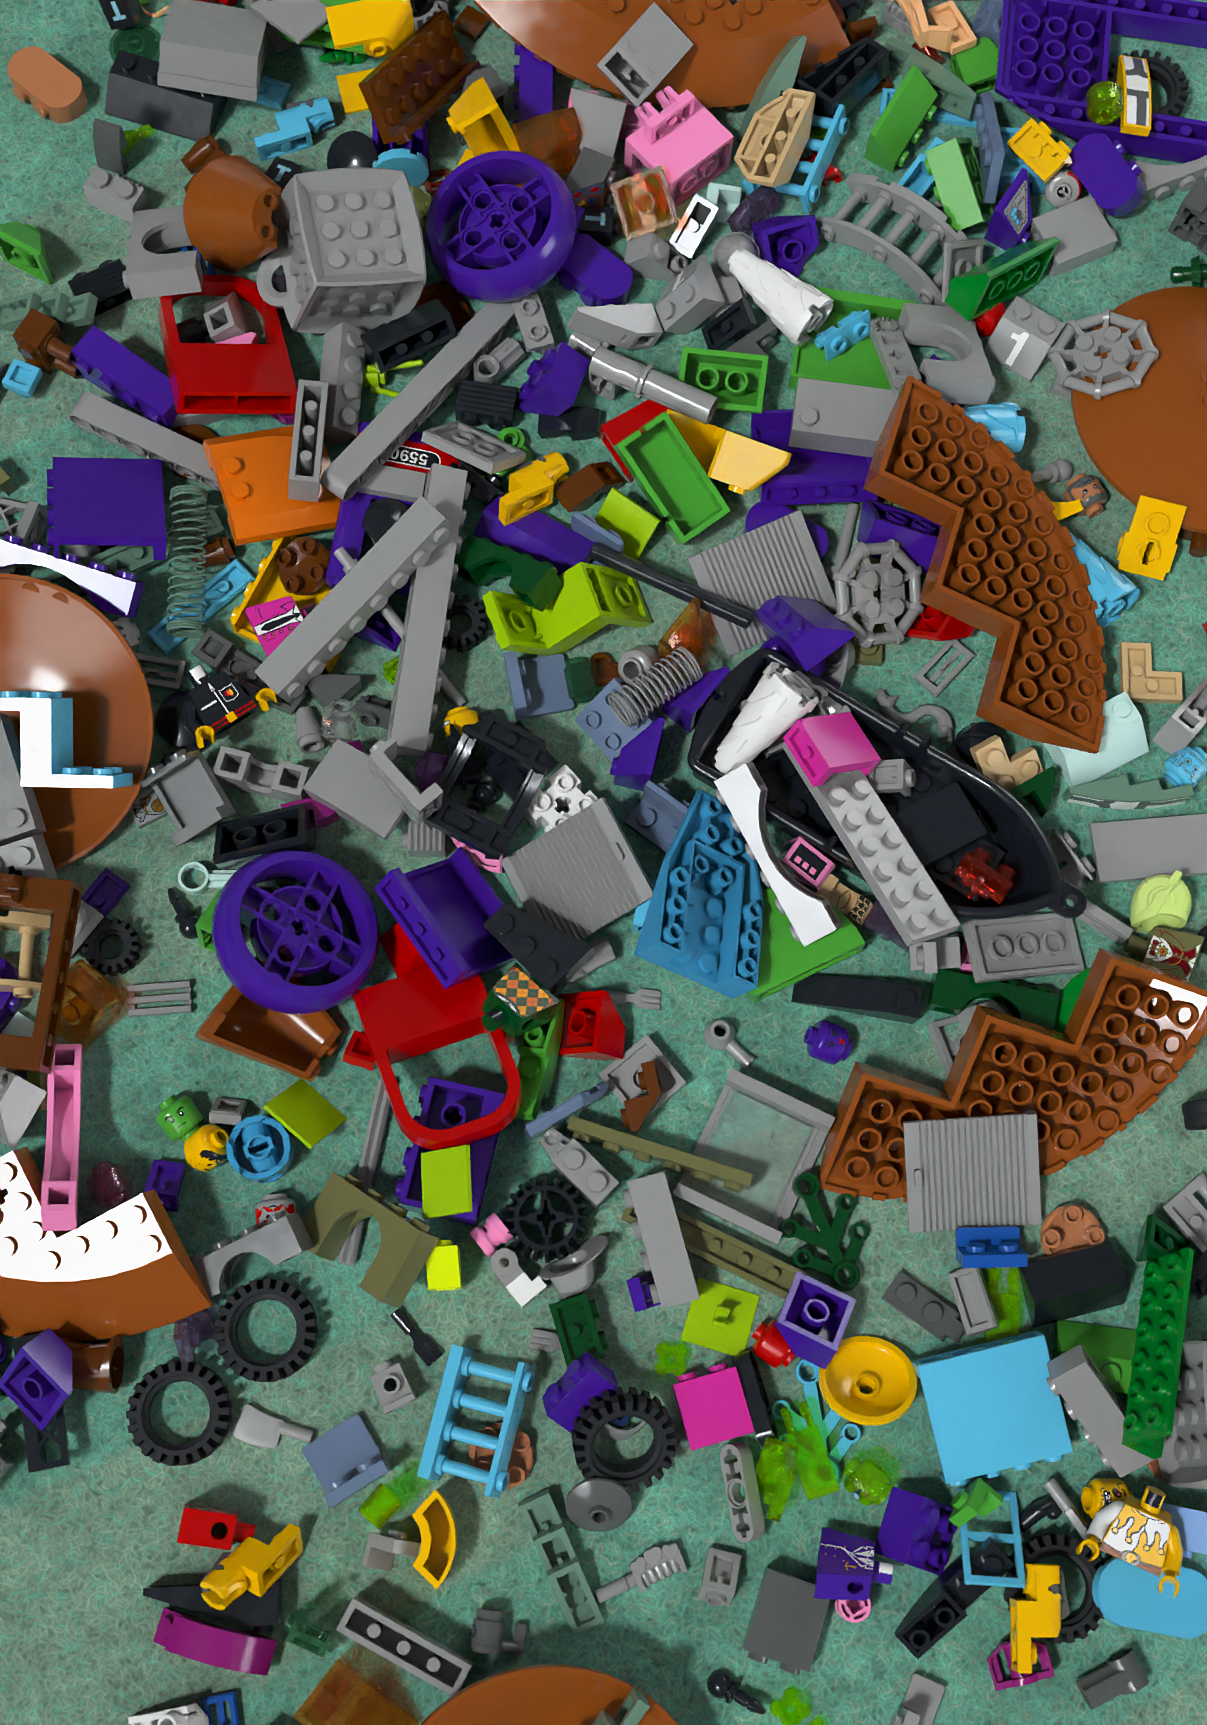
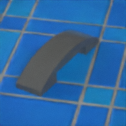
M209 628L191 651L195 657L217 673L224 671L228 675H234L260 689L270 688L254 672L261 665L259 662L236 649L232 642ZM304 687L303 692L289 703L275 693L278 702L267 701V703L292 716L309 690Z

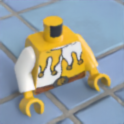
M1147 1486L1141 1500L1131 1495H1126L1123 1501H1113L1095 1514L1086 1532L1087 1539L1076 1546L1077 1555L1081 1553L1083 1546L1087 1545L1092 1550V1555L1088 1562L1096 1559L1099 1556V1550L1158 1577L1161 1576L1163 1571L1165 1576L1160 1579L1157 1586L1160 1595L1163 1589L1162 1584L1166 1582L1171 1583L1175 1588L1173 1598L1177 1596L1180 1590V1584L1176 1577L1180 1575L1183 1548L1179 1529L1172 1524V1515L1161 1509L1166 1497L1163 1491L1153 1486Z

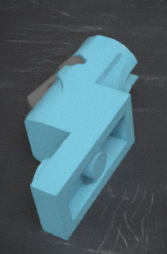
M323 96L306 101L288 103L285 110L275 113L278 131L265 133L260 137L254 138L260 162L273 159L275 156L279 157L312 147L311 132L319 133L328 127L335 126L328 98Z

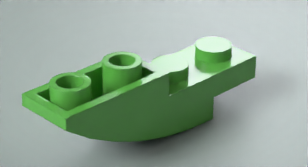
M557 998L560 1002L548 1023L521 1035L517 1051L520 1054L517 1070L520 1077L522 1099L515 1119L535 1120L542 1098L548 1099L563 1030L565 1001L561 998Z

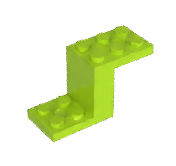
M584 562L577 563L558 576L563 586L543 612L522 604L515 594L490 590L482 596L486 606V614L490 618L496 634V641L500 645L501 650L544 656L563 654L608 624L634 628H644L652 624L635 578L610 567Z

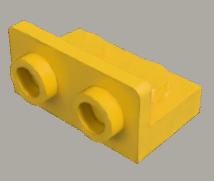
M1030 118L1006 144L1046 184L1064 165L1069 167L1072 164L1069 156L1072 151L1062 140L1056 143L1050 137L1052 131L1044 122L1040 121L1037 124Z

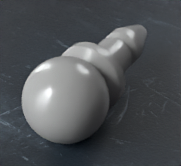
M1058 459L1053 463L1046 464L1043 470L1033 472L1030 479L1034 483L1049 480L1050 483L1066 481L1072 476L1073 467L1068 460Z

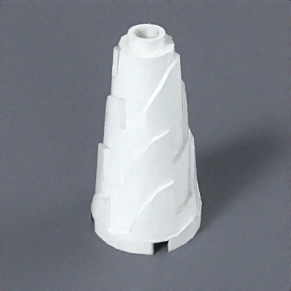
M746 249L742 251L736 250L729 258L728 264L730 265L729 271L752 296L753 301L770 317L777 328L797 347L804 345L811 339L806 334L807 332L809 333L812 330L817 332L828 318L834 304L832 302L834 300L812 285L801 281L786 270L779 269L772 263L760 259Z
M771 662L762 672L763 676L732 724L733 727L716 749L718 752L714 757L716 760L715 767L722 774L726 775L745 763H751L765 748L769 747L786 730L791 728L798 719L802 718L807 712L810 713L818 704V697L810 699L814 691L788 668L779 673L776 669L780 664Z

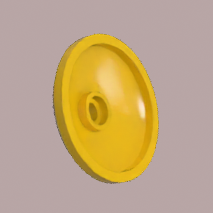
M854 1336L841 1340L838 1350L827 1368H819V1387L827 1404L837 1414L857 1424L876 1426L893 1422L909 1410L916 1395L917 1376L909 1358L892 1343L877 1337ZM867 1389L870 1394L862 1393L860 1390Z

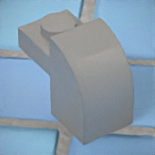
M957 933L946 934L909 946L911 970H924V973L927 974L938 973L937 969L961 968L960 941Z

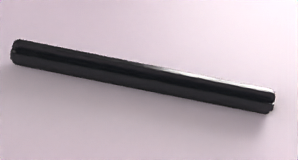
M595 542L590 549L589 557L740 627L748 628L753 620L754 614L751 611L601 543Z

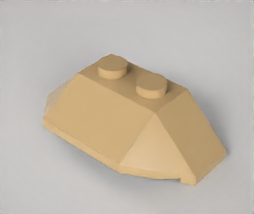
M788 88L782 93V96L770 101L754 113L734 156V161L747 182L770 187L789 183L810 137L816 97L814 92Z

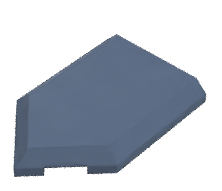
M603 1081L592 1089L575 1095L525 1125L524 1133L528 1140L532 1141L547 1132L551 1127L557 1126L603 1097L609 1086L608 1083Z

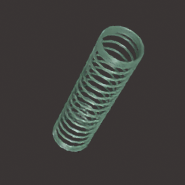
M184 484L170 489L169 499L172 505L169 507V510L172 513L169 516V520L172 522L169 524L171 532L168 534L171 539L168 543V547L171 548L168 552V556L171 558L168 561V565L171 568L168 570V575L171 577L167 580V583L170 585L167 589V592L170 594L167 598V602L170 604L167 607V611L170 614L166 617L168 621L166 632L171 636L179 638H197L205 633V623L193 619L205 617L203 612L196 610L206 607L204 603L198 601L206 598L204 594L199 593L206 589L205 585L199 583L206 580L205 576L199 574L205 572L206 568L199 564L205 563L207 559L199 555L207 552L205 548L200 546L207 544V541L201 537L207 535V531L202 528L208 524L202 519L208 516L203 511L208 507V504L205 503L208 501V491L200 486ZM193 493V494H199V495H201V496H200V497H184V496H179V494ZM178 504L191 505V506L204 504L205 507L190 508V507L180 506V505H178ZM176 506L178 508H181V510H177L174 512L172 510V507ZM192 511L200 512L205 515L200 517H190L180 515L178 513ZM176 515L178 517H181L182 519H177L173 521L172 516ZM199 521L203 522L204 525L190 526L177 522ZM176 524L178 526H181L182 528H177L173 530L172 525ZM198 530L204 532V534L190 535L177 531ZM175 533L183 537L173 539L172 534ZM197 539L204 541V543L190 544L177 540ZM172 542H175V543H177V544L184 545V546H178V547L173 548V547L171 546V543H172ZM195 548L201 549L204 552L189 553L177 549ZM175 551L183 555L172 557L171 552ZM193 557L203 559L204 561L188 562L178 558ZM174 560L183 564L172 566L171 561ZM179 567H199V568H202L203 570H200V571H188V570H182V569H178V568H179ZM174 569L183 573L171 575V570ZM180 576H198V577H202L203 579H200V580H187V579H181V578H177V577H180ZM175 579L182 581V583L172 585L170 580ZM181 585H196V586H201V587H203V588H201V589H186V588H181V587H177V586H181ZM171 588H175V589H177V590L186 591V592H178V593L172 594V593L170 592V589H171ZM193 594L200 595L202 598H185L177 595ZM174 597L186 601L171 603L170 598ZM178 604L202 605V607H183ZM174 606L185 610L171 612L170 607ZM197 613L201 614L202 616H182L178 614ZM173 615L175 617L183 619H175L170 621L169 617ZM177 628H192V629H191V630H186V629H177Z

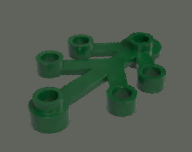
M812 1173L799 1174L792 1182V1190L797 1197L804 1200L817 1232L800 1226L794 1219L781 1221L778 1231L783 1233L782 1237L797 1238L826 1250L831 1263L813 1257L811 1252L804 1248L795 1250L792 1253L791 1261L797 1268L808 1267L827 1275L831 1286L836 1290L842 1292L851 1291L858 1285L860 1280V1271L855 1263L862 1243L869 1235L866 1225L862 1223L852 1224L847 1232L850 1242L844 1256L842 1255L838 1244L849 1213L856 1206L855 1198L847 1193L836 1197L834 1201L836 1212L830 1226L816 1196L820 1189L818 1178ZM802 1180L806 1181L809 1185L807 1192L800 1190L799 1184ZM843 1197L847 1198L850 1202L848 1209L842 1208L840 1204ZM788 1222L794 1227L791 1235L787 1234L784 1230V1226ZM856 1227H860L863 1230V1237L860 1239L854 1236L853 1232ZM800 1252H803L807 1257L806 1263L803 1265L797 1260ZM845 1269L849 1274L845 1282L841 1281L838 1276L839 1271Z

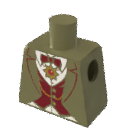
M1154 927L1148 932L1146 940L1131 934L1125 942L1123 951L1138 956L1139 962L1156 967L1190 982L1204 937Z

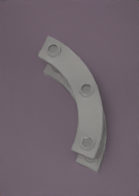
M851 173L845 180L851 195L833 218L815 217L816 226L822 238L829 242L849 245L870 254L875 260L884 263L897 273L913 289L922 303L927 305H943L939 290L942 286V267L931 280L918 265L936 242L943 248L944 242L968 239L961 230H958L956 233L945 222L948 217L942 211L910 189L895 182H892L890 185L878 182L879 177ZM859 202L873 204L857 225L845 221ZM887 208L901 214L902 217L883 239L867 229L881 211ZM914 222L927 232L928 236L909 258L893 245L910 223Z

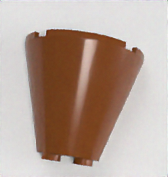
M227 155L208 162V165L192 178L184 198V225L191 244L196 247L207 263L217 269L231 273L238 272L277 248L278 227L272 223L271 214L274 210L280 209L281 187L244 156Z
M278 952L279 958L282 961L287 962L283 955L280 952ZM256 955L254 958L261 965L262 962ZM291 977L289 983L306 986L300 978ZM232 984L194 1036L203 1042L312 1082L322 1069L318 1065L320 1059L323 1056L328 1059L339 1044L335 1040L341 1033V1030L326 1011L305 1015L276 1012L251 1001Z

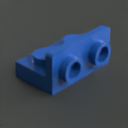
M1018 1226L957 1227L955 1229V1258L963 1268L1028 1267L1027 1253L1020 1246V1228Z

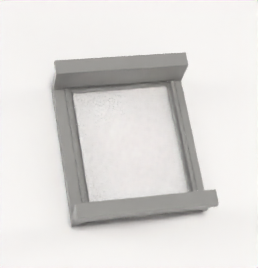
M731 1069L725 1086L692 1155L753 1174L749 1191L742 1189L741 1193L725 1189L723 1182L712 1179L711 1183L702 1182L693 1178L694 1173L684 1170L672 1195L778 1245L783 1234L778 1231V1226L781 1221L789 1219L798 1199L792 1190V1182L797 1175L810 1173L835 1117L739 1071ZM802 1180L799 1184L801 1191L806 1182L804 1180Z

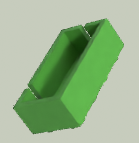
M664 411L639 428L640 431H634L612 447L659 518H667L663 524L675 542L683 545L731 510L711 479L707 476V473L667 412Z

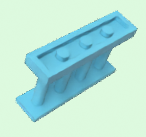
M839 104L833 118L813 115L811 126L828 129L824 140L809 138L805 149L818 151L814 163L799 160L794 170L808 174L804 186L786 183L777 187L749 183L744 178L743 187L746 199L757 203L761 192H765V190L800 197L803 212L809 213L812 204L816 203L819 198L820 186L826 169L831 163L842 135L847 134L849 118H846L845 106Z
M452 1344L417 1477L439 1481L440 1476L444 1473L486 1484L484 1495L500 1498L501 1492H504L508 1485L509 1473L506 1471L526 1394L531 1391L534 1384L535 1374L532 1372L534 1366L518 1361L516 1371L488 1365L474 1361V1357H472L473 1350ZM473 1374L512 1384L508 1403L504 1404L466 1394L464 1385L467 1376L469 1377ZM466 1407L503 1417L499 1437L458 1427L455 1422L458 1409ZM457 1440L494 1450L495 1453L490 1471L449 1460L446 1455L449 1442Z

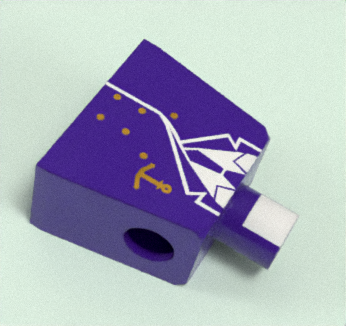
M822 1527L814 1598L866 1601L869 1599L872 1582L891 1585L893 1564L874 1561L875 1544L871 1540Z

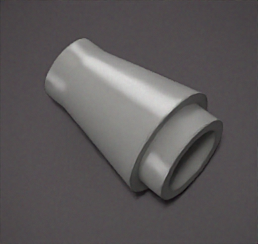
M311 707L297 709L295 711L296 745L303 753L320 751L324 747L326 737L314 716L313 709Z

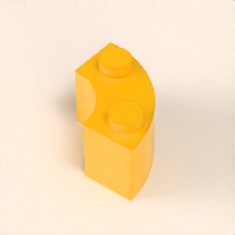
M435 1489L412 1514V1517L419 1526L422 1538L420 1553L412 1566L437 1590L453 1565L458 1536L452 1509L442 1493Z

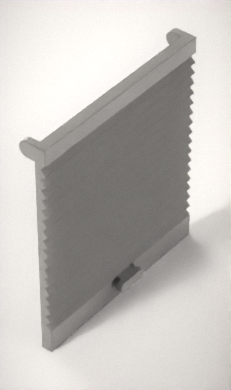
M801 510L793 511L786 516L687 558L700 589L751 611L753 614L761 608L764 602L775 598L777 595L814 599L829 612L836 610L835 596ZM709 612L727 657L769 639L755 614L750 626L745 629Z
M601 797L590 804V806L585 807V809L574 816L566 819L555 828H552L500 861L528 915L579 941L651 899L654 891L604 797Z
M1026 1110L1025 1113L903 1121L909 1233L939 1230L950 1231L952 1229L955 1230L957 1227L1042 1224L1037 1114L1034 1110Z

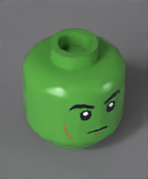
M173 1094L158 1105L162 1111L157 1114L156 1122L172 1141L180 1139L183 1143L202 1126L200 1123L203 1121L204 1115L188 1095L177 1098Z

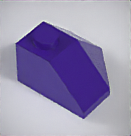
M815 215L777 216L752 223L754 241L759 247L760 259L766 260L798 278L810 253L813 254L819 245Z

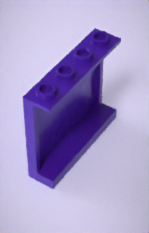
M793 409L762 410V414L751 413V439L792 454L788 466L758 487L760 506L877 501L878 495L863 489L872 457L790 447L788 445Z
M53 457V469H47V487H53L47 488V506H53V508H47L48 526H54V528H47L48 546H54V559H59V545L153 546V560H166V527L161 459Z
M462 846L448 859L404 874L399 867L392 869L375 886V891L445 989L515 960L509 951L483 925L503 905V902Z

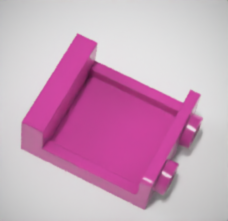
M851 712L800 718L783 737V740L813 787L823 785L830 775L835 773L861 770L867 777L881 761Z

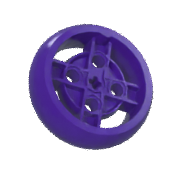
M509 150L484 153L471 158L453 170L434 194L426 217L425 236L428 253L438 274L459 293L472 299L490 303L517 300L541 289L553 279L565 264L575 239L576 210L571 192L565 181L546 162L519 151ZM550 215L548 225L542 235V220ZM459 222V233L453 237L456 226ZM482 265L490 269L478 270L477 268Z
M281 850L254 858L228 879L219 894L214 908L212 939L221 968L230 982L244 996L256 1004L276 1012L305 1015L331 1009L349 999L360 989L376 961L379 947V924L375 907L366 889L344 866L318 853L304 850ZM275 879L294 880L304 883L303 886H287L271 893L256 886V884ZM305 902L310 903L313 906L314 911L309 910L306 907ZM334 905L340 911L341 915L345 920L350 939L343 936L341 918ZM264 911L272 914L274 920H269L264 915ZM240 922L250 927L251 944L257 957L262 962L261 965L246 946ZM319 943L325 944L329 952L323 951ZM278 952L285 954L288 962L282 961L278 956ZM323 970L338 978L332 983L321 986H300L289 983L291 977H307Z

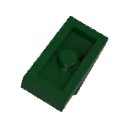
M1052 766L1008 792L1023 806L1029 803V798L1042 818L1049 809L1056 770Z
M1147 1215L1139 1233L1136 1261L1155 1260L1181 1249L1190 1248V1241L1156 1216Z

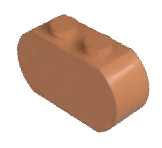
M31 46L23 48L11 57L7 68L8 75L14 87L12 91L21 102L25 103L28 101L40 117L44 119L49 117L55 123L71 122L83 114L87 106V96L83 90L81 79L40 47Z

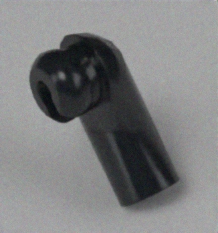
M1046 1496L1018 1514L1020 1530L1026 1532L1046 1515L1049 1519L1055 1520L1061 1516L1062 1510L1051 1496Z

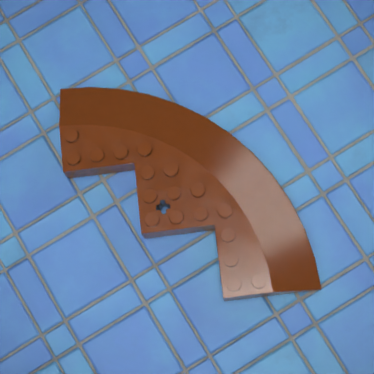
M474 0L475 5L498 29H504L512 36V40L519 46L523 45L534 53L535 58L541 62L544 60L557 68V72L573 80L577 78L590 84L592 89L598 90L600 88L614 93L613 96L624 100L626 99L595 66L655 2L694 44L645 98V102H650L652 106L660 108L662 106L655 94L660 90L663 91L667 86H670L678 95L688 89L707 110H711L713 107L734 109L735 106L750 104L772 62L792 36L803 35L807 37L797 75L799 74L801 77L815 69L814 65L820 62L825 64L837 57L838 52L851 46L828 0H739L734 5L729 0ZM663 91L665 97L669 100L668 96H667L666 93Z
M909 375L879 437L863 489L941 525L919 601L997 637L976 716L1029 740L1096 754L1099 752L1105 717L1102 716L1103 703L1106 702L1107 690L1104 689V674L1107 673L1106 663L1102 659V648L1105 646L1102 627L1097 624L1095 614L1098 606L1096 601L1091 600L1087 587L1090 585L1089 577L1084 564H1079L1074 553V541L1066 526L1061 527L1053 513L1055 507L1043 490L1039 492L1030 479L1032 474L1027 469L1024 472L1014 461L1015 455L1001 440L999 442L995 441L987 432V427L980 421L976 424L971 418L964 414L965 409L958 404L952 406L941 398L942 393Z
M1099 948L1063 1034L977 1004L942 1090L855 1061L834 1113L835 1120L829 1130L817 1177L820 1182V1189L839 1194L847 1193L855 1198L856 1196L871 1197L873 1200L878 1201L903 1198V1202L907 1203L903 1121L1025 1113L1026 1110H1034L1037 1114L1039 1175L1047 1176L1066 1167L1065 1164L1082 1154L1085 1157L1105 1144L1104 1140L1118 1130L1120 1132L1127 1128L1126 1124L1139 1112L1143 1114L1159 1099L1157 1095L1169 1082L1172 1084L1179 1076L1177 1072L1183 1067L1187 1059L1191 1060L1198 1050L1195 1047L1203 1035L1207 1034V989L1156 967Z
M28 1147L13 1150L0 1157V1334L10 1337H23L39 1334L50 1328L61 1339L96 1341L110 1339L115 1335L120 1337L135 1335L173 1324L213 1306L155 1189L128 1200L78 1227L77 1230L42 1231L41 1191L43 1177Z

